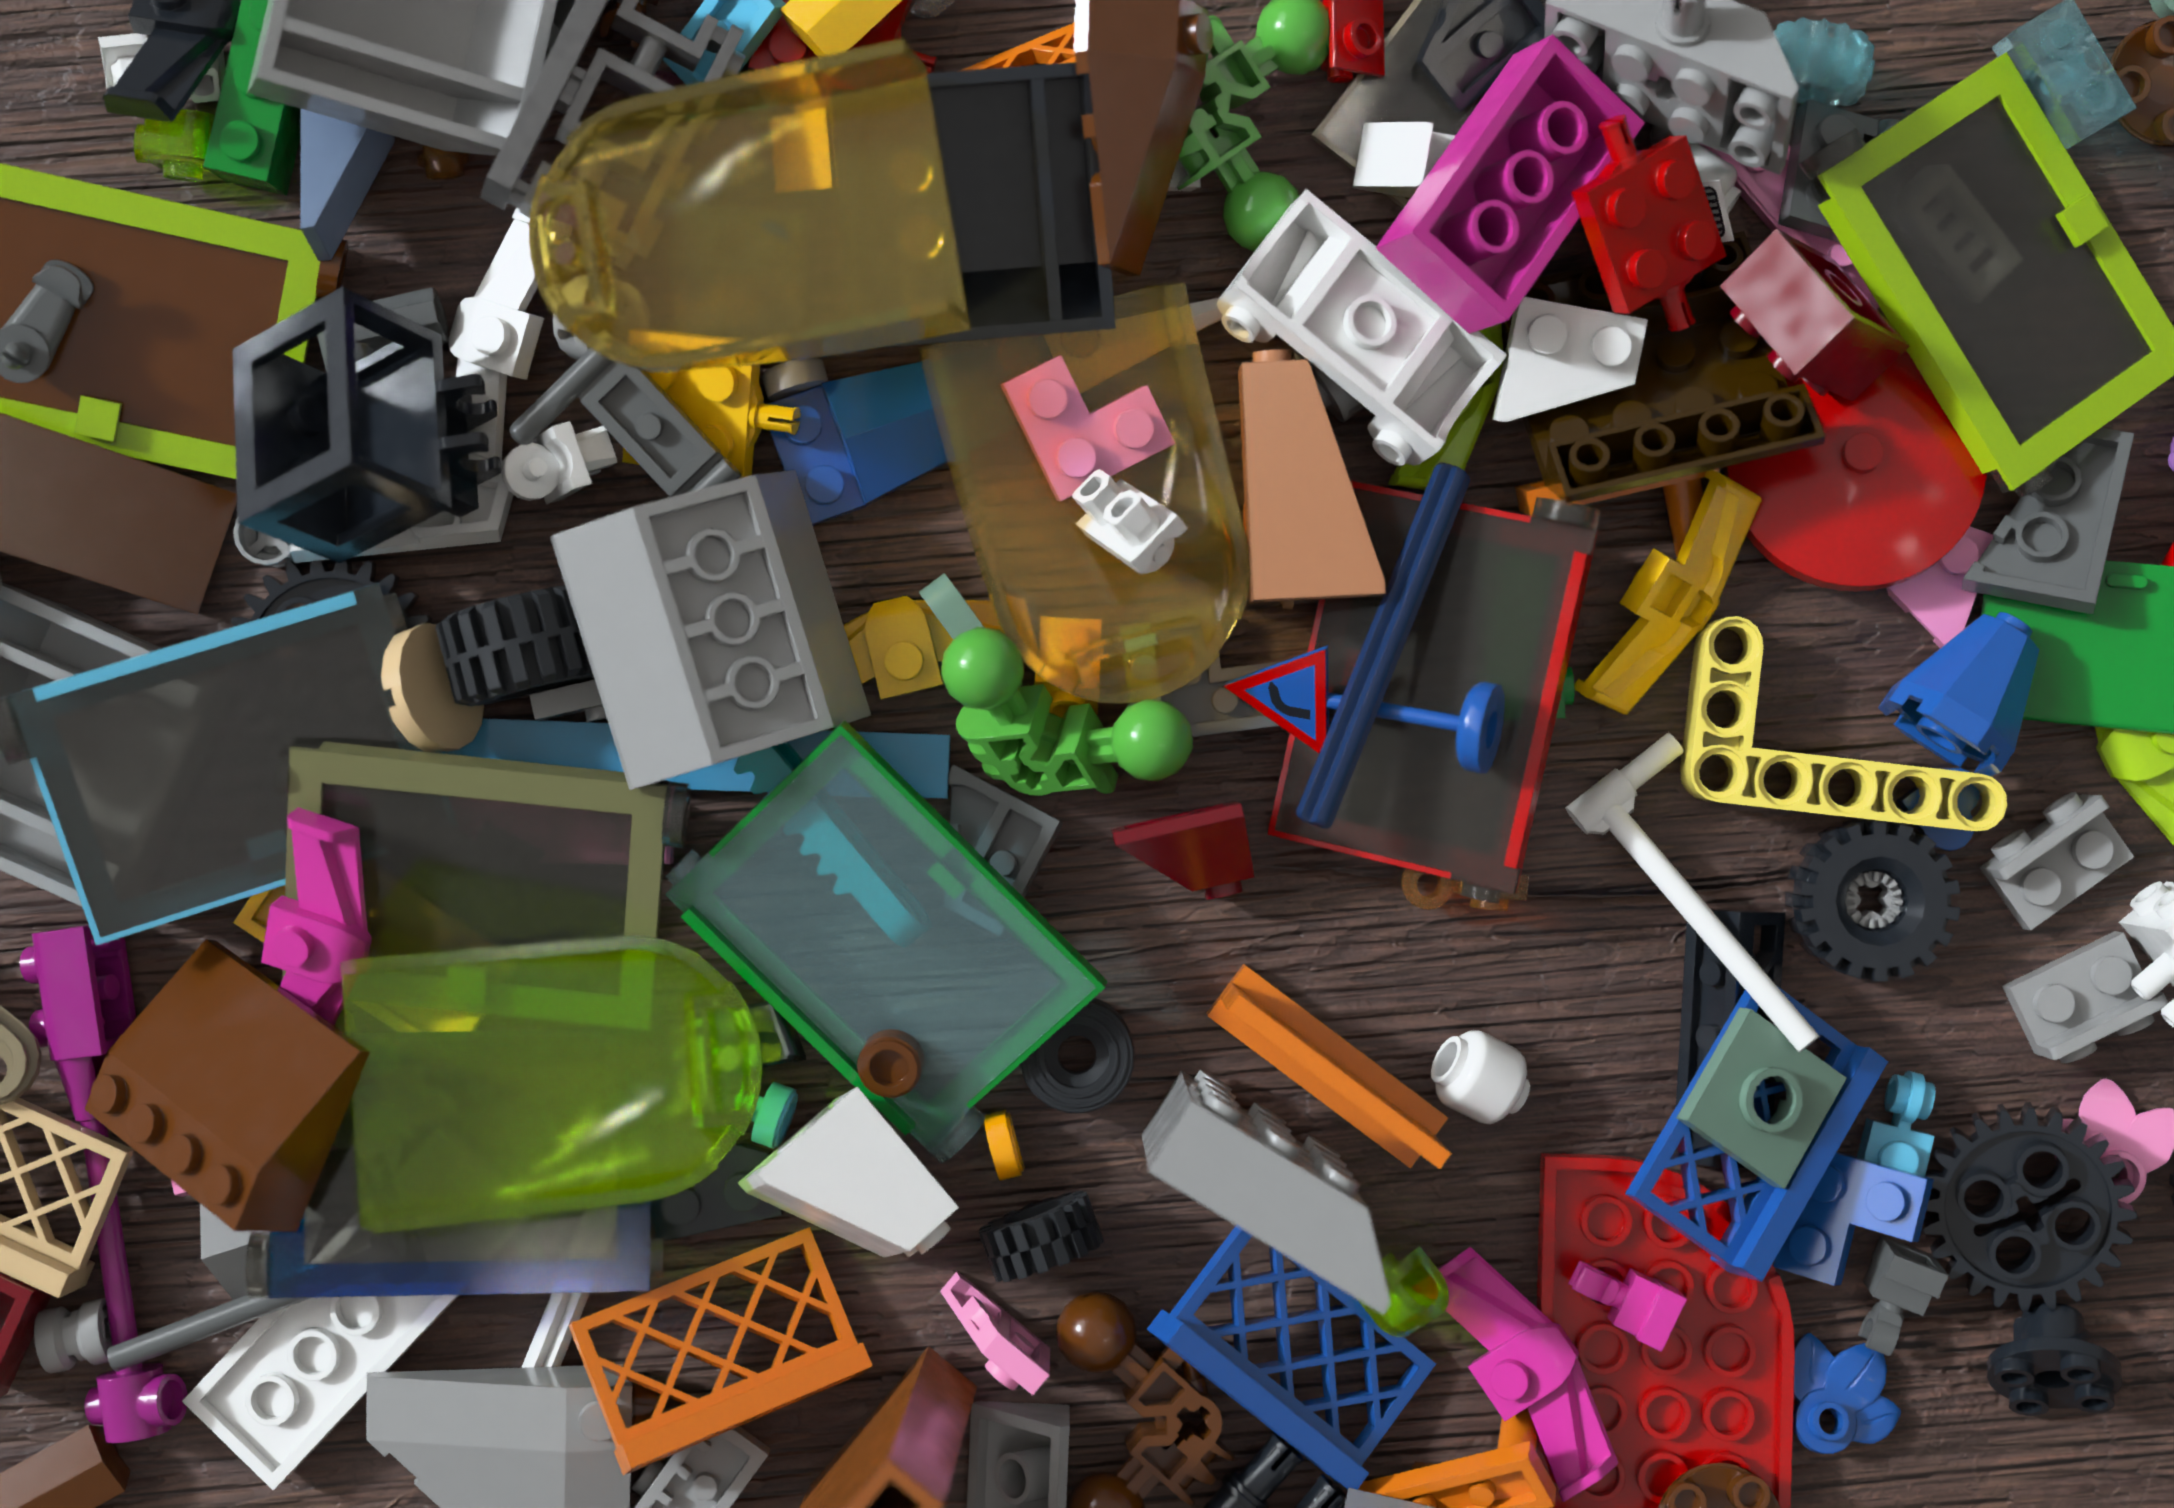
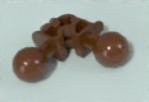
M1094 1291L1082 1294L1065 1306L1058 1318L1056 1329L1059 1350L1071 1365L1082 1371L1101 1373L1110 1370L1126 1384L1122 1390L1126 1402L1143 1418L1155 1417V1422L1139 1423L1125 1438L1128 1451L1131 1454L1129 1459L1115 1474L1105 1472L1093 1474L1078 1483L1067 1499L1066 1508H1145L1143 1499L1159 1481L1166 1485L1180 1499L1193 1507L1195 1502L1187 1491L1191 1483L1195 1479L1208 1485H1212L1215 1482L1216 1477L1208 1464L1216 1455L1230 1461L1235 1459L1233 1453L1218 1439L1223 1424L1220 1410L1208 1392L1204 1375H1200L1199 1371L1167 1346L1162 1352L1157 1350L1151 1356L1135 1342L1137 1327L1133 1313L1124 1301L1110 1293ZM1181 1364L1183 1372L1178 1368ZM1184 1407L1192 1412L1199 1409L1204 1420L1197 1427L1190 1422L1183 1425L1178 1413Z

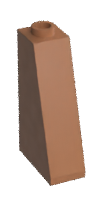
M1285 349L1253 352V362L1242 363L1238 370L1249 603L1379 597L1386 594L1385 579L1308 359L1292 360V351Z

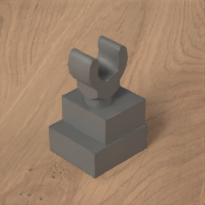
M1881 1235L1871 1256V1264L1863 1279V1283L1872 1297L1880 1299V1301L1876 1302L1872 1310L1866 1315L1858 1336L1867 1339L1865 1347L1890 1356L1899 1339L1900 1328L1904 1319V1310L1906 1309L1924 1316L1931 1298L1939 1299L1949 1275L1933 1255Z

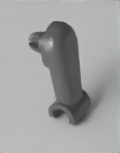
M59 259L46 262L41 271L32 278V282L36 283L34 288L0 329V375L4 379L15 383H28L41 377L50 367L76 308L81 310L93 294L94 284L90 277L69 262Z

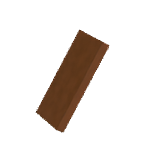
M0 412V551L198 615L237 504V493Z

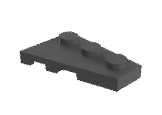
M2100 428L2034 475L2029 480L2028 488L2009 516L2006 515L1993 533L1992 541L1978 562L1974 561L1964 576L1962 590L2094 614L2134 433Z

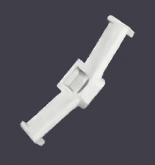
M519 208L515 209L512 215L514 221L475 296L464 298L458 305L449 336L450 351L457 357L456 377L479 374L485 382V394L471 395L472 403H482L488 400H495L497 402V417L467 432H484L488 437L489 452L470 453L469 459L484 460L497 456L501 459V470L504 462L502 460L507 375L527 380L544 320L543 317L527 313L525 310L565 235L571 236L573 232L571 224L535 213L529 219L518 213Z

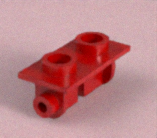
M1323 0V4L1328 8L1329 56L1321 64V69L1327 72V81L1331 83L1350 82L1353 80V72L1376 77L1385 76L1383 0Z

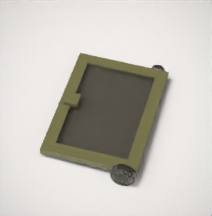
M325 741L322 745L294 743L290 747L289 756L279 755L274 771V791L276 794L288 795V814L299 807L359 827L367 929L372 939L367 968L358 975L347 1000L650 1030L653 1023L665 846L684 848L690 814V783L661 780L629 790L625 774L620 771ZM287 820L285 896L298 900L292 830L288 828ZM283 970L282 980L286 974L285 970Z

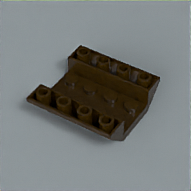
M1744 231L1733 233L1734 241L1722 242L1727 256L1695 274L1684 287L1691 312L1696 320L1695 324L1689 325L1688 328L1680 331H1669V325L1659 298L1651 300L1630 314L1615 313L1648 319L1635 384L1522 417L1544 484L1565 504L1824 444L1826 436L1805 383L1788 387L1785 377L1767 358V355L1773 348L1762 335L1759 338H1755L1747 333L1730 314V311L1736 305L1720 285L1753 253ZM1597 265L1537 278L1525 295L1528 298L1613 313ZM1513 314L1508 321L1501 323L1505 351Z

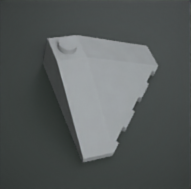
M584 1366L367 1373L366 1440L384 1457L388 1453L394 1456L416 1477L414 1484L440 1508H630L631 1473L623 1476L614 1454L616 1446ZM604 1370L612 1391L618 1376ZM625 1380L616 1404L625 1427L629 1428L632 1426V1382Z

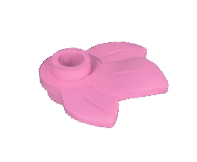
M2107 1078L2098 1081L2084 1095L2079 1107V1117L2083 1118L2088 1125L2083 1140L2086 1141L2092 1136L2102 1133L2109 1142V1145L2100 1158L2109 1155L2120 1156L2125 1167L2120 1171L2119 1178L2129 1179L2135 1191L2126 1197L2118 1199V1201L2129 1204L2142 1193L2146 1184L2147 1173L2164 1165L2171 1157L2174 1150V1110L2170 1107H2163L2136 1115L2135 1109L2126 1094L2116 1083ZM2062 1119V1127L2066 1128L2074 1119Z

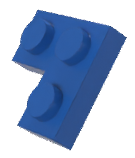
M1836 1152L1775 1258L1773 1266L1833 1286L1841 1285L1856 1226L1906 1241L1919 1242L1934 1179Z

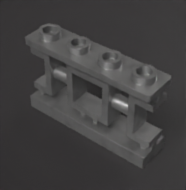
M576 0L486 178L480 198L505 210L509 203L519 208L518 213L530 219L543 192L546 191L604 221L605 223L591 250L601 256L607 253L615 257L617 260L614 265L626 271L635 253L648 259L664 227V222L654 218L655 212L663 197L675 202L686 182L692 166L682 162L681 159L690 141L703 146L719 114V110L708 105L717 85L729 91L741 69L746 55L735 49L744 30L732 24L730 30L727 31L717 25L718 19L707 14L695 40L692 41L636 11L635 8L639 0H615L621 5L615 15L611 29L639 43V46L630 64L599 48L588 71H585L578 67L577 64L609 0ZM706 49L716 54V57L685 121L682 122L672 117L684 92L654 77L663 57L694 72ZM600 79L660 110L639 153L579 122ZM556 109L565 114V117L559 127L555 140L584 154V157L574 176L542 161L530 185L520 180ZM650 160H653L663 166L629 235L617 230V227L628 205L600 191L598 188L608 168L639 183Z

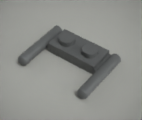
M608 332L594 343L510 426V435L513 440L518 444L528 445L579 397L581 399L580 402L669 497L737 480L741 476L739 470L720 453L721 451L641 365L625 352L622 345Z

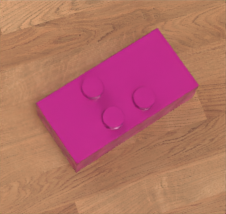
M1552 34L1513 54L1375 249L1469 334L1508 321L1580 217L1571 192L1597 178L1604 167L1611 161L1599 124L1606 122L1611 117L1626 115V121L1634 139L1645 122Z

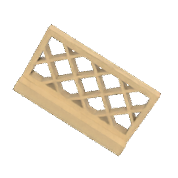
M21 1098L0 1105V1142L11 1171L0 1175V1183L13 1177L15 1178L28 1213L14 1219L0 1214V1272L60 1298L87 1284L95 1262L89 1260L134 1149ZM6 1112L18 1117V1119L9 1122ZM26 1123H32L43 1129L52 1152L51 1155L29 1164L25 1163L12 1130ZM63 1138L76 1143V1145L66 1148ZM87 1148L109 1158L110 1161L101 1183L83 1191L70 1154ZM55 1161L69 1197L42 1207L29 1171ZM96 1193L90 1207L86 1197ZM72 1203L82 1228L74 1247L55 1239L45 1213ZM31 1219L34 1229L22 1223Z

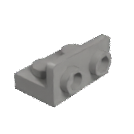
M2076 792L2064 795L2043 811V815L2046 817L2045 821L2028 833L2024 829H2019L2002 838L1991 848L1995 856L1979 867L2022 929H2034L2134 858L2131 851L2104 815L2103 811L2108 809L2109 805L2102 795L2081 794L2078 796Z
M2114 931L2002 985L2034 1054L2052 1060L2059 1059L2061 1063L2074 1062L2092 1054L2097 1050L2095 1041L2114 1032L2123 1036L2148 1027L2155 1021L2152 1014L2168 1004L2163 992L2157 993L2150 1000H2145L2133 990L2131 981L2142 972V969L2125 934Z
M739 1426L667 1457L664 1462L659 1460L644 1468L631 1487L633 1491L640 1495L633 1508H730L767 1458L771 1448Z

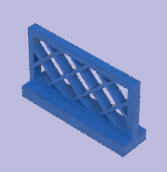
M1779 988L1781 992L1819 1035L1818 1039L1831 1048L1824 1062L1847 1078L1785 1189L1773 1187L1759 1176L1755 1180L1741 1183L1736 1160L1713 1144L1693 1149L1689 1127L1676 1119L1739 1007L1752 1009L1755 1012L1760 1007L1745 990L1625 1193L1711 1255L1710 1260L1727 1272L1760 1282L1763 1281L1888 1063L1886 1059L1871 1048L1854 1044L1781 988ZM1762 1080L1754 1093V1109L1757 1116L1765 1123L1770 1124L1767 1121L1771 1118L1767 1095L1786 1091L1784 1084L1781 1082L1765 1084V1081ZM1720 1154L1725 1188L1701 1194L1695 1160ZM1680 1164L1686 1198L1665 1203L1651 1193L1665 1168ZM1728 1199L1731 1222L1719 1241L1707 1233L1703 1205ZM1688 1210L1689 1219L1679 1212Z
M1236 1225L1170 1314L1162 1309L1146 1330L1329 1477L1346 1489H1358L1369 1474L1361 1466L1436 1363L1360 1300L1270 1245L1271 1271L1241 1276L1239 1253L1253 1235ZM1283 1256L1296 1267L1284 1269ZM1228 1269V1278L1221 1279ZM1303 1277L1312 1279L1315 1283L1316 1309L1287 1313L1285 1280ZM1272 1283L1274 1316L1245 1320L1242 1287ZM1229 1290L1232 1323L1207 1327L1194 1316V1313L1209 1293ZM1329 1294L1341 1304L1330 1306ZM1354 1314L1360 1319L1362 1346L1333 1350L1331 1318ZM1318 1320L1320 1353L1291 1358L1289 1325ZM1276 1327L1278 1360L1253 1364L1248 1360L1246 1332ZM1374 1331L1386 1341L1375 1343ZM1233 1335L1234 1348L1221 1337ZM1400 1352L1412 1362L1397 1384L1383 1387L1378 1386L1376 1355ZM1363 1358L1365 1390L1337 1395L1334 1363ZM1321 1365L1324 1397L1304 1401L1296 1399L1294 1397L1292 1370ZM1279 1372L1280 1385L1267 1374ZM1385 1399L1380 1406V1400ZM1366 1402L1368 1423L1352 1444L1340 1434L1338 1407ZM1325 1410L1326 1422L1317 1416L1314 1411Z

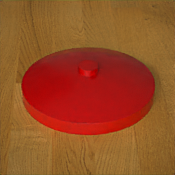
M1905 351L1854 401H1850L1831 391L1822 396L1814 391L1802 378L1793 383L1785 377L1788 387L1805 383L1826 437L1822 445L1723 467L1726 477L1759 495L1762 499L1746 535L1750 542L1764 557L1789 575L1809 584L1838 591H1872L1906 582L1934 566L1959 542L1973 522L1984 494L1987 473H1981L1908 352Z

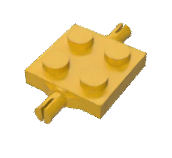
M646 333L631 335L629 356H632L716 445L721 451L720 453L739 470L741 476L738 479L752 476L754 444L761 429L786 432L792 435L798 432L800 421H793L801 417L798 407L791 408L764 404V397L759 384L761 350ZM623 448L622 462L639 465Z

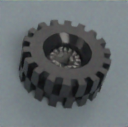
M1855 819L1843 822L1841 827H1828L1818 833L1821 839L1815 844L1806 843L1799 852L1800 855L1805 857L1800 867L1792 865L1787 877L1795 880L1793 892H1785V905L1793 907L1794 917L1789 918L1788 922L1792 932L1799 933L1802 936L1803 941L1799 943L1808 954L1819 958V963L1831 970L1874 982L1888 981V977L1891 976L1903 979L1915 974L1912 967L1916 965L1929 966L1938 958L1932 953L1936 945L1947 947L1953 937V934L1945 931L1948 920L1958 921L1960 907L1951 906V894H1960L1958 880L1948 878L1946 870L1953 866L1947 855L1938 854L1932 849L1936 845L1927 835L1914 833V828L1901 823ZM1880 885L1882 891L1877 899L1883 906L1878 913L1870 910H1864L1860 913L1856 909L1861 902V898L1857 894L1858 887L1874 888Z

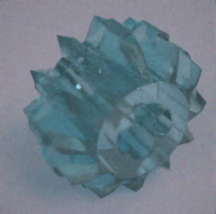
M1802 17L1797 19L1796 22L1785 21L1777 25L1774 34L1799 88L1796 103H1804L1809 98L1838 107V105L1850 106L1856 104L1858 99L1865 95L1867 83L1871 82L1875 60L1872 59L1875 46L1868 40L1869 36L1862 30H1852L1847 23L1835 24L1828 22L1825 18L1821 21H1812Z

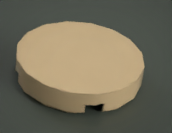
M424 623L393 636L383 657L381 671L383 691L391 689L392 698L396 705L388 708L391 718L411 744L424 752H450L461 749L474 740L482 725L484 705L466 706L455 703L435 628L436 624Z

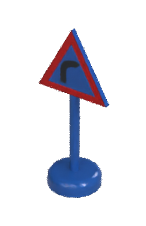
M1328 645L1227 681L1223 685V687L1318 753H1320L1329 730V709L1337 710L1342 698L1341 694L1329 693ZM1488 682L1475 684L1467 693L1460 715L1382 702L1376 717L1457 731L1456 756L1460 766L1469 772L1486 774L1493 764L1501 739L1505 711L1504 690L1502 685Z

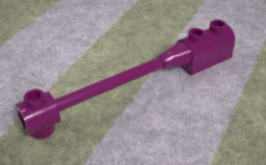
M89 925L32 933L33 946L26 947L21 953L20 971L28 983L39 984L42 1009L34 1011L31 1015L29 1029L38 1039L40 1047H48L50 1061H54L75 1120L79 1121L81 1126L109 1138L108 1128L85 1110V1106L107 1051L136 1019L125 937L96 946ZM85 1148L84 1156L89 1188L101 1183L110 1159ZM96 1193L93 1194V1195H90V1197H91V1204H92V1202H93V1200H94V1197H95ZM117 1193L97 1239L112 1346L138 1336ZM139 1363L118 1372L111 1370L96 1377L97 1386L92 1387L88 1391L84 1403L85 1415L88 1421L93 1425H103L105 1441L107 1443H124L163 1434L171 1430L172 1426L180 1423L187 1410V1406L182 1402L187 1396V1389L184 1381L177 1374H164L163 1364Z

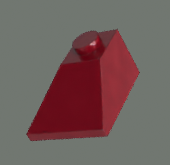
M1229 801L1111 829L1113 840L1117 847L1192 892L1204 889L1206 900L1243 892L1241 880L1255 877L1242 804L1237 801Z

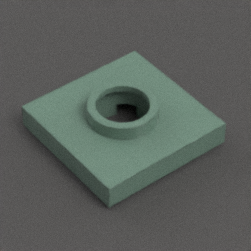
M1739 1007L1676 1119L1771 1186L1785 1189L1847 1078L1806 1048L1798 1052L1777 1027L1752 1009ZM1773 1076L1776 1082L1784 1084L1786 1100L1779 1099L1777 1110L1770 1120L1767 1121L1770 1123L1768 1124L1757 1116L1754 1109L1753 1096L1762 1080Z

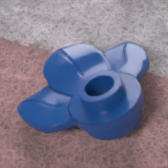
M1805 1333L1796 1342L1794 1398L1797 1404L1793 1411V1428L1797 1438L1807 1449L1819 1454H1834L1844 1450L1851 1442L1873 1444L1881 1441L1891 1433L1898 1422L1901 1410L1888 1398L1880 1396L1887 1375L1886 1361L1882 1353L1865 1347V1343H1861L1841 1351L1834 1357L1824 1344L1811 1333ZM1825 1409L1832 1413L1835 1420L1834 1428L1830 1433L1824 1432L1819 1424V1417Z

